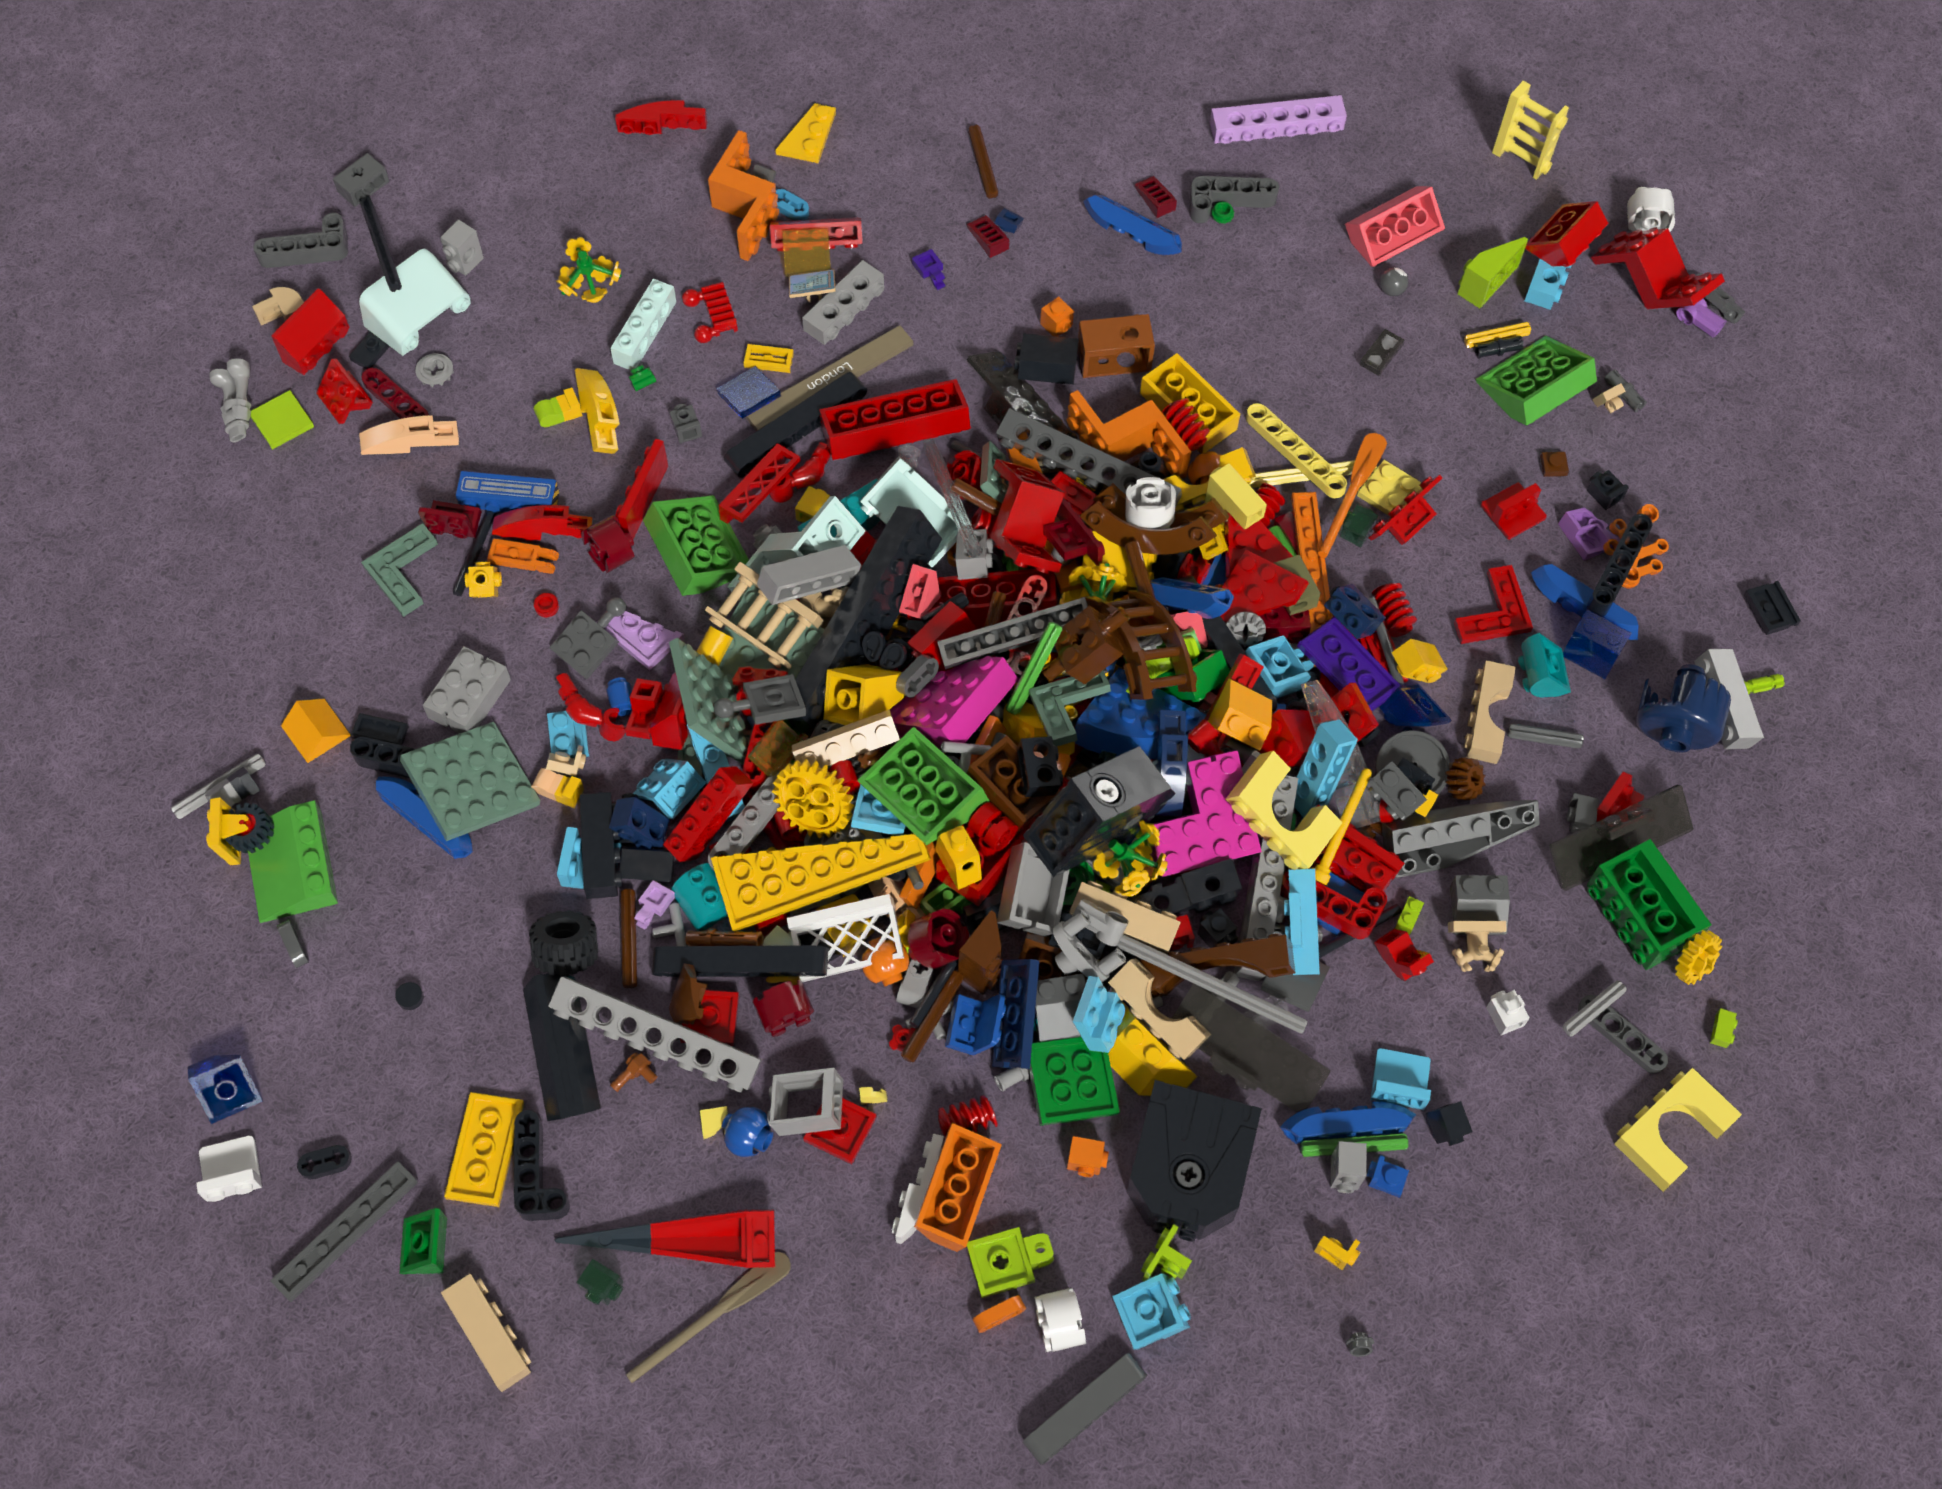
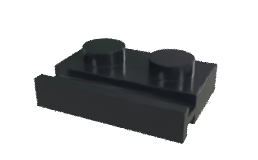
M1779 581L1746 590L1744 596L1766 635L1788 629L1793 625L1797 626L1801 620Z

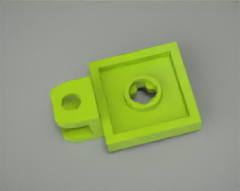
M1020 1227L967 1243L981 1298L1035 1283L1032 1270L1046 1267L1054 1261V1253L1049 1236L1047 1234H1035L1022 1238ZM1039 1248H1043L1045 1250L1043 1253L1036 1252V1250ZM997 1256L1008 1259L1009 1263L1005 1264L1004 1269L1000 1270L999 1267L993 1266Z

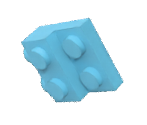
M860 784L851 827L897 836L904 835L905 825Z
M1088 976L1073 1023L1089 1051L1109 1053L1115 1044L1117 1028L1123 1021L1125 1007L1117 993L1106 991L1099 977Z
M1161 1273L1112 1296L1135 1350L1190 1328L1187 1321L1191 1319V1315L1187 1306L1184 1303L1181 1305L1176 1294L1180 1293V1289L1173 1277L1169 1278L1168 1275Z

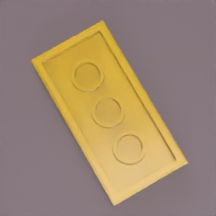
M470 1092L444 1195L445 1199L500 1207L514 1148L515 1118L523 1110V1100Z

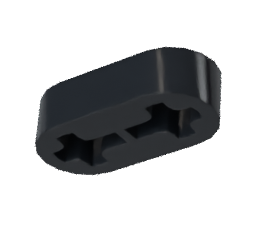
M334 1145L302 1155L297 1162V1169L304 1178L309 1180L317 1179L346 1170L351 1164L352 1157L344 1146ZM336 1153L345 1156L338 1165L334 1161H329L335 1159ZM310 1160L315 1164L322 1162V1164L315 1165L312 1172L304 1168L308 1166V1161Z

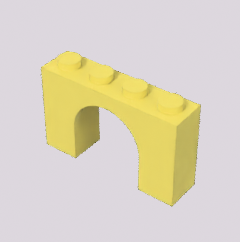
M1230 463L1222 468L1218 467L1211 472L1204 503L1215 498L1224 510L1226 509L1244 530L1264 518L1267 504Z
M1274 751L1259 754L1227 796L1226 800L1232 805L1233 811L1241 815L1249 823V827L1266 840L1268 847L1284 859V863L1293 870L1308 869L1339 829L1342 822L1326 805L1311 808L1294 831H1289L1282 827L1273 814L1272 797L1275 789L1291 768Z
M1693 1068L1687 1074L1681 1071L1670 1082L1674 1086L1669 1091L1663 1088L1653 1098L1656 1103L1651 1108L1645 1105L1634 1116L1638 1121L1633 1126L1627 1123L1617 1133L1620 1138L1615 1145L1663 1192L1688 1166L1662 1141L1658 1129L1659 1119L1662 1114L1669 1111L1687 1113L1694 1117L1716 1139L1742 1115Z

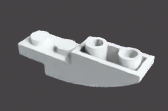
M933 1134L932 1141H926L923 1157L927 1158L925 1168H919L916 1183L920 1184V1186L909 1183L908 1190L901 1193L899 1207L903 1208L901 1217H895L892 1233L896 1234V1243L902 1244L917 1230L914 1225L941 1153L944 1136Z

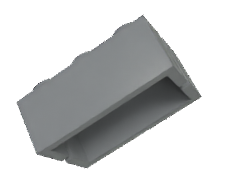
M463 647L423 704L427 717L445 727L450 725L451 730L459 734L479 727L511 680L507 668L489 658L484 660L483 655Z
M1024 842L1012 846L997 923L1017 929L1023 928L1024 931L1042 936L1053 934V927L1059 924L1069 870L1053 877L1029 843Z

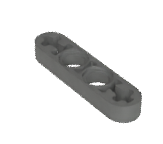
M1586 995L1582 998L1578 1005V1012L1597 996ZM1610 1006L1604 1010L1606 1014L1600 1022L1597 1018L1602 1013L1589 1023L1647 1072L1657 1074L1667 1066V1054ZM1609 1019L1616 1021L1619 1026L1618 1031H1609L1605 1026V1021ZM1628 1037L1636 1038L1640 1043V1048L1631 1049L1627 1045L1626 1039ZM1647 1047L1648 1051L1641 1057L1639 1054ZM1657 1056L1659 1058L1658 1064L1652 1065L1650 1063L1651 1058Z

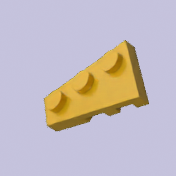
M814 104L777 147L776 155L819 163L836 115V108Z

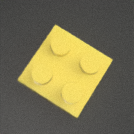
M1383 460L1358 491L1357 496L1388 515L1397 505L1402 507L1406 503L1403 499L1414 490L1417 493L1421 489L1419 486L1421 482L1386 460Z

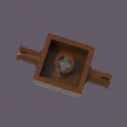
M1089 605L1065 624L1055 643L1058 657L1042 668L1044 676L1049 681H1053L1063 671H1066L1068 675L1086 684L1121 657L1124 653L1114 631L1130 620L1126 610L1119 606L1106 617Z

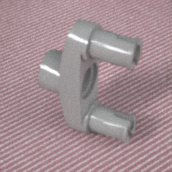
M1082 909L1066 922L1061 921L1053 927L1054 937L1062 950L1055 957V960L1061 971L1068 976L1079 970L1086 977H1099L1101 982L1109 978V974L1126 962V957L1120 949L1116 948L1100 961L1095 959L1075 936V934L1091 923L1090 916Z

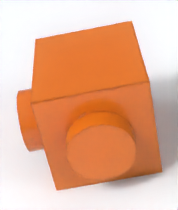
M1058 296L1041 308L1040 324L1052 336L1059 337L1073 327L1074 311Z
M1073 1136L1067 1169L1078 1171L1077 1174L1083 1177H1093L1094 1174L1099 1175L1101 1167L1106 1168L1109 1152L1104 1151L1105 1142Z

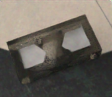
M1384 329L1361 359L1360 366L1380 376L1401 349L1405 340Z

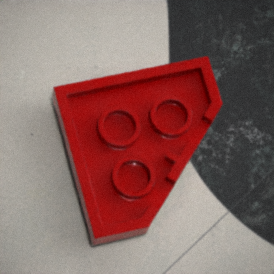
M1225 509L1229 515V518L1224 521L1225 542L1228 550L1225 551L1226 578L1229 577L1245 550L1272 563L1293 557L1260 520L1244 530Z
M1245 550L1222 586L1224 589H1229L1234 598L1230 608L1221 615V618L1227 624V621L1233 615L1240 612H1251L1260 616L1272 612V609L1296 605L1309 583L1306 579Z

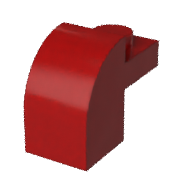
M637 678L630 695L632 713L625 728L626 736L651 739V735L648 734V726L650 720L655 718L657 703L661 702L663 698L661 682Z
M1393 929L1374 942L1382 959L1396 976L1403 981L1424 973L1427 970L1426 967L1434 962L1430 953L1415 948L1406 931Z

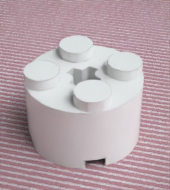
M1646 187L1636 189L1635 194L1630 197L1627 204L1629 230L1636 231L1642 229V231H1647L1657 227V229L1668 228L1671 232L1675 225L1674 199L1671 191L1668 189Z
M1155 477L1138 479L1137 483L1132 487L1130 484L1126 490L1125 517L1127 522L1148 529H1170V525L1175 519V488L1172 485L1171 487L1166 485L1165 480Z
M1073 1288L1035 1297L1036 1315L1039 1327H1042V1337L1046 1352H1054L1086 1344L1084 1329H1080L1082 1327V1317Z

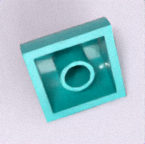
M1540 633L1524 640L1521 644L1523 655L1518 657V662L1521 669L1526 670L1527 677L1522 680L1525 690L1528 693L1531 692L1536 697H1557L1570 693L1571 689L1562 648Z
M709 863L692 868L674 883L671 890L675 892V900L696 931H704L728 917L716 874L711 869Z

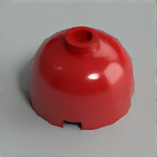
M968 450L957 453L954 456L956 460L952 465L948 463L944 469L942 485L952 496L966 500L950 490L951 484L957 478L983 492L980 487L982 458Z

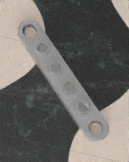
M792 749L786 753L710 851L708 862L712 870H714L711 861L712 857L719 854H725L726 856L739 853L744 854L777 812L776 809L780 804L773 802V799L776 797L772 793L775 787L773 782L777 779V775L789 763L793 765L791 763V760L794 758Z

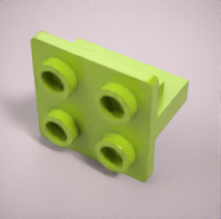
M1174 1224L1171 1230L1164 1229L1155 1246L1158 1252L1156 1254L1151 1252L1141 1269V1272L1145 1273L1142 1279L1143 1282L1150 1279L1157 1265L1162 1267L1161 1272L1168 1275L1169 1278L1173 1277L1176 1279L1178 1277L1182 1280L1192 1260L1169 1247L1179 1228L1177 1225Z

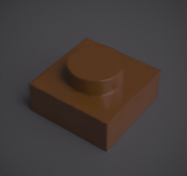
M1542 452L1540 458L1544 477L1568 475L1569 469L1566 452Z

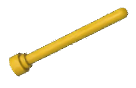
M1364 768L1361 771L1341 815L1340 821L1342 824L1331 838L1320 864H1316L1315 868H1312L1315 869L1316 881L1327 886L1331 878L1329 867L1367 786V781L1371 777L1372 772L1368 768Z

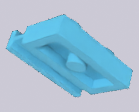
M566 711L547 713L551 753L564 752L569 754L570 758H575L577 747L580 745L583 746L582 754H586V757H588L589 747L586 725L576 723Z

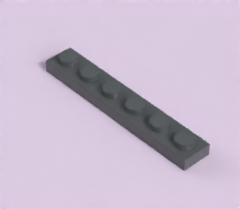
M396 1162L270 1281L292 1302L406 1195L418 1181L399 1162Z

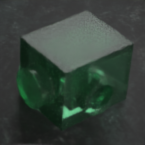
M1357 504L1353 512L1348 511L1343 522L1344 525L1340 537L1361 548L1373 531L1372 527L1376 525L1379 515L1369 508H1364Z
M594 1259L591 1260L576 1282L579 1288L586 1292L584 1297L596 1305L602 1302L608 1306L610 1301H616L623 1291L621 1276Z

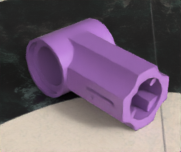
M1704 299L1694 306H1683L1676 311L1677 318L1680 321L1684 320L1683 323L1686 325L1693 323L1711 337H1715L1726 323V320L1707 308V303Z

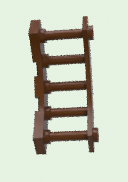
M1114 483L1096 495L1093 499L1096 503L1080 515L1088 526L1107 540L1124 548L1127 543L1138 541L1142 553L1157 555L1185 552L1209 542L1217 536L1212 528L1229 518V515L1216 499L1212 498L1200 506L1186 509L1183 512H1175V519L1170 525V529L1139 527L1127 522L1125 517L1126 494Z
M1137 590L1128 591L1129 599L1109 602L1096 596H1085L1087 606L1090 605L1106 617L1121 606L1126 610L1130 618L1140 617L1150 624L1132 627L1128 622H1125L1114 631L1127 662L1123 667L1128 681L1130 699H1152L1153 689L1178 685V692L1197 691V675L1193 671L1185 641L1174 619L1159 601L1151 595ZM1159 634L1166 645L1165 648L1144 651L1136 637ZM1171 657L1176 675L1151 679L1146 661Z

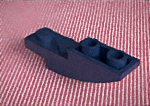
M1158 711V763L1155 764V767L1176 794L1167 801V804L1155 816L1181 817L1188 755L1186 711Z

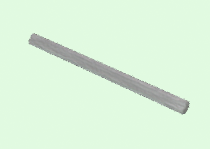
M1124 934L1117 946H1115L1298 1033H1303L1307 1026V1020Z

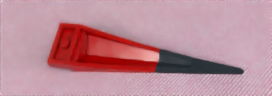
M745 1209L557 1237L554 1240L556 1243L656 1254L744 1268L776 1266L775 1209Z

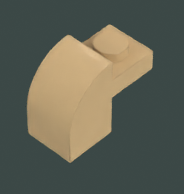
M277 287L269 290L272 295L271 298L252 306L262 326L281 316L286 321L304 301L295 290Z

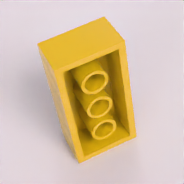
M1178 353L1142 377L1140 394L1147 401L1153 400L1161 412L1172 402L1185 398L1189 399V403L1185 407L1194 406L1195 409L1191 415L1195 413L1200 415L1196 423L1204 421L1205 424L1201 430L1206 428L1210 430L1206 436L1207 442L1197 449L1201 454L1206 453L1237 430L1240 413Z

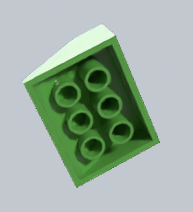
M1544 336L1478 377L1476 382L1510 418L1527 426L1597 382L1595 359L1548 336Z
M715 496L652 502L643 519L682 596L705 593L731 582L738 574L734 569L739 562L746 564L749 561L730 524L720 520L719 503Z
M915 727L908 731L858 779V782L925 845L937 840L940 834L970 821L973 814L982 805L990 802L983 788Z
M316 801L289 806L270 816L273 820L271 822L274 824V829H271L274 832L273 837H267L270 842L268 844L263 842L262 846L264 848L262 850L256 847L255 853L248 851L259 922L263 923L338 904L322 812Z

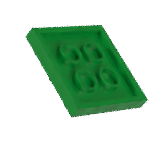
M1082 1037L1032 1043L1029 1070L1040 1126L1112 1116L1120 1113L1109 1054L1107 1052L1089 1051Z

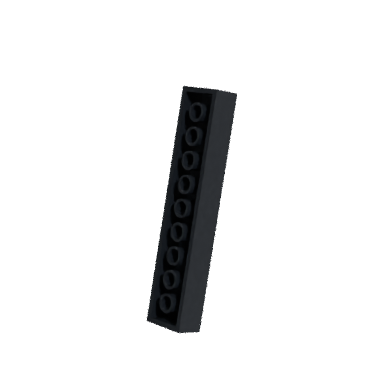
M897 506L795 681L806 707V716L787 720L803 737L810 738L816 724L823 720L827 669L871 664L862 648L865 635L877 631L881 632L886 638L900 613L899 609L912 565L916 564L926 568L942 541L941 536L921 510Z

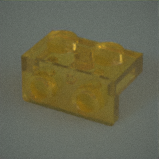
M783 720L774 721L748 755V758L768 777L778 775L794 757L792 745L805 741L808 735L805 733L798 735Z

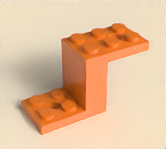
M738 130L708 178L712 207L743 219L737 229L739 254L741 259L749 261L752 254L755 255L758 252L759 242L762 237H767L770 222L777 220L780 210L777 206L778 194H776L775 183L744 172L751 165V158H749L750 145L747 141V133Z
M1078 390L1070 394L1067 423L1072 431L1076 430L1079 434L1081 442L1123 462L1153 447V451L1159 458L1162 457L1166 463L1167 470L1172 475H1177L1181 479L1187 477L1191 450L1153 400L1103 424Z

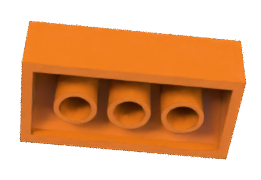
M951 1123L914 1227L930 1241L955 1252L966 1248L1002 1144Z

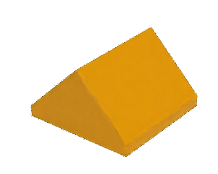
M325 699L296 701L281 724L282 729L307 763L351 736Z

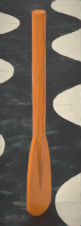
M1370 433L1363 439L1353 466L1350 486L1318 552V555L1322 558L1328 556L1359 488L1370 477L1386 449L1387 441L1380 434Z

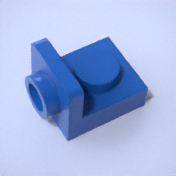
M1380 1155L1376 1162L1371 1161L1366 1176L1371 1179L1368 1186L1400 1198L1409 1170L1384 1161L1385 1156Z

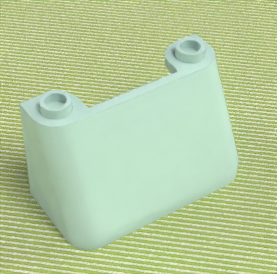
M427 249L417 251L395 267L402 285L401 290L391 292L385 276H383L368 287L359 299L364 327L402 356L417 347L419 343L418 331L449 307L454 313L464 312L471 304L469 294L434 254Z
M900 456L860 500L863 504L861 509L867 515L872 517L875 514L886 525L897 506L921 510L942 538L928 563L932 568L957 542V531H967L972 526L953 505Z

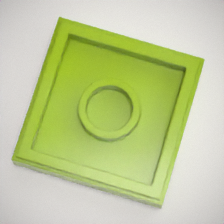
M290 390L251 411L250 418L272 450L314 427L312 421Z

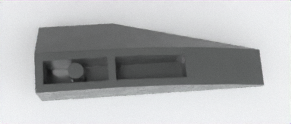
M1537 800L1472 804L1431 810L1426 817L1416 813L1411 814L1403 821L1399 817L1397 820L1394 819L1392 823H1382L1385 850L1395 853L1405 863L1395 878L1444 869L1540 825L1539 805Z

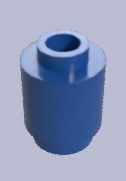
M622 677L610 680L607 684L606 692L611 708H619V716L630 715L632 713L630 702L631 684Z

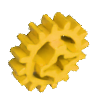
M1703 930L1701 935L1696 934L1694 941L1690 940L1683 946L1682 954L1677 960L1679 964L1675 967V970H1677L1675 975L1688 985L1690 983L1694 985L1697 980L1701 981L1704 974H1710L1713 971L1715 962L1720 956L1718 951L1722 948V945H1720L1722 939L1710 930Z

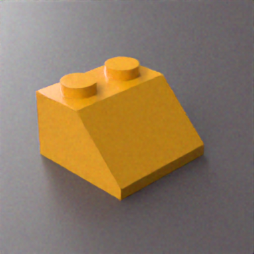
M1228 679L1208 722L1216 730L1260 751L1271 729L1272 700Z

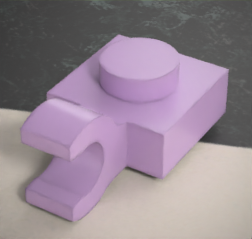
M652 881L638 900L642 908L635 916V920L638 921L636 925L646 930L652 921L654 913L659 916L663 915L674 900L675 892Z

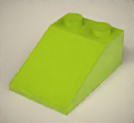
M1522 237L1483 251L1473 260L1469 259L1463 267L1465 273L1458 283L1460 285L1458 295L1480 309L1519 267L1528 239Z

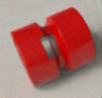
M991 802L982 805L973 814L968 823V827L980 838L984 837V842L995 852L1004 849L1013 840L1018 831V826L1007 816L1002 817V812Z

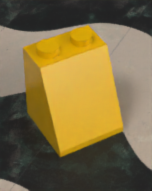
M1092 531L1096 539L1104 545L1105 555L1103 556L1102 563L1114 566V570L1125 576L1124 580L1128 586L1125 590L1120 589L1119 592L1137 590L1125 548L1107 540L1096 531ZM1142 553L1149 578L1152 580L1154 579V573L1151 572L1152 564L1156 563L1157 554ZM1087 554L1084 555L1082 566L1090 565L1093 568L1096 566ZM1094 572L1086 580L1089 585L1100 586L1101 577L1100 574Z
M869 664L827 669L823 720L848 725L890 710L904 698V695L899 693L896 688L897 679L903 672Z

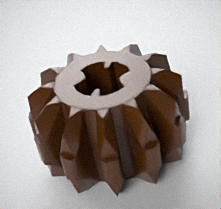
M1460 757L1455 759L1454 762L1449 763V771L1445 772L1447 775L1445 783L1449 785L1447 790L1452 793L1453 798L1472 800L1476 799L1477 795L1482 794V787L1486 786L1484 783L1486 775L1483 774L1484 767L1479 765L1478 759Z

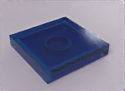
M756 366L716 388L718 395L742 419L781 397L780 390Z

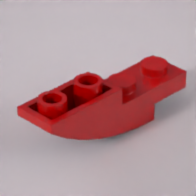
M684 100L659 101L639 105L616 114L615 118L618 132L625 134H662L663 127L670 129H707L706 108L685 107Z
M529 506L508 511L494 517L492 535L523 538L525 540H541L542 533L582 538V531L592 526L593 517L568 514L569 506Z

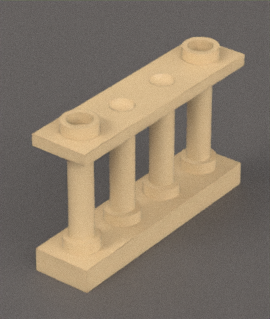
M739 562L734 569L740 575L738 578L739 583L718 612L707 606L705 611L711 616L709 620L719 628L725 625L769 656L768 661L780 669L783 665L789 670L792 665L784 659L806 627L809 628L813 625L819 629L824 621L817 613L796 599L777 605L779 608L755 639L746 633L745 630L768 600L761 590L757 592L759 594L737 626L727 620L726 616L747 587L750 588L754 585L760 589L757 586L759 574L742 562ZM794 612L799 616L797 618L798 622L775 653L765 646V643L786 614Z

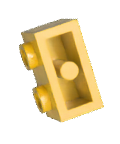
M1410 639L1392 652L1398 664L1396 666L1397 670L1405 678L1432 683L1440 679L1441 674L1448 670L1433 644Z

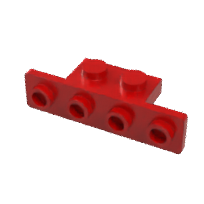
M1439 474L1433 479L1429 476L1419 484L1421 489L1417 493L1414 490L1403 499L1406 503L1402 507L1400 505L1394 507L1388 513L1390 518L1386 521L1382 519L1373 526L1372 530L1374 532L1368 538L1372 541L1388 529L1401 545L1409 541L1437 515L1423 496L1443 477Z

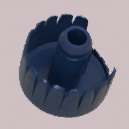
M1686 664L1677 671L1678 676L1675 677L1670 700L1662 698L1658 702V694L1653 692L1651 695V688L1648 685L1649 678L1646 679L1636 715V723L1646 736L1658 742L1664 749L1679 753L1710 748L1720 742L1731 704V695L1728 690L1726 691V687L1722 683L1718 690V681L1709 678L1705 688L1707 679L1705 670L1697 665Z

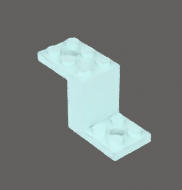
M830 496L801 532L770 534L745 565L760 575L762 567L768 564L786 561L790 558H797L846 545L851 550L865 530L836 496ZM832 525H835L837 528V535L835 538H833L830 533V528ZM739 574L727 586L731 592L739 583ZM747 589L744 591V593L742 594V596L739 598L740 601H741V599L743 598L744 594L746 593Z

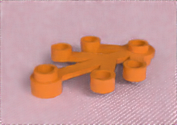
M1646 504L1637 511V514H1645L1650 517L1652 523L1659 517L1658 509L1652 504ZM1618 518L1610 524L1609 529L1614 535H1618L1621 540L1627 525L1624 520ZM1616 539L1608 540L1603 545L1604 552L1608 555H1613L1619 542ZM1658 539L1653 544L1641 548L1627 575L1629 579L1626 577L1622 585L1624 588H1634L1638 585L1642 576L1648 574L1656 575L1662 571L1663 564L1658 559H1652L1646 565L1638 568L1637 564L1638 560L1653 554L1662 555L1669 549V544L1665 539Z

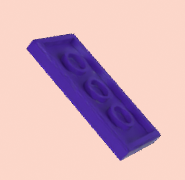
M1335 617L1302 639L1297 645L1339 691L1350 682L1357 683L1371 711H1374L1402 688Z

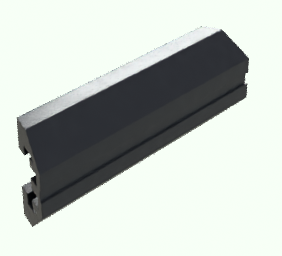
M549 973L534 975L523 989L547 1121L560 1120L601 1109L586 1028L578 1025L579 1019L572 1016L568 1020L553 1014L555 1009L548 1007L561 977H568L576 981L575 977L568 974L566 976L549 975ZM578 997L574 1002V1007L577 1011L583 1012L580 997Z

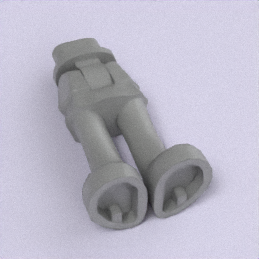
M231 359L227 362V370L214 369L210 372L209 377L214 386L223 390V406L220 409L226 426L225 432L229 434L231 442H238L246 437V430L249 428L248 422L251 416V404L247 401L250 366L243 359Z

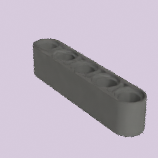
M1127 1353L1033 1431L1023 1441L1024 1445L1042 1466L1050 1460L1049 1457L1052 1458L1071 1442V1438L1075 1439L1094 1423L1093 1420L1096 1421L1115 1405L1114 1402H1119L1136 1387V1383L1139 1385L1148 1375L1131 1354Z

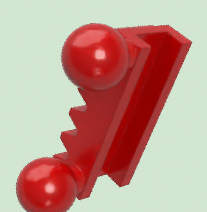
M723 282L701 287L699 292L694 289H688L683 293L682 301L688 307H695L701 300H704L713 326L710 328L706 325H700L695 329L694 337L699 343L709 342L713 336H720V332L731 329L734 332L738 331L737 321Z

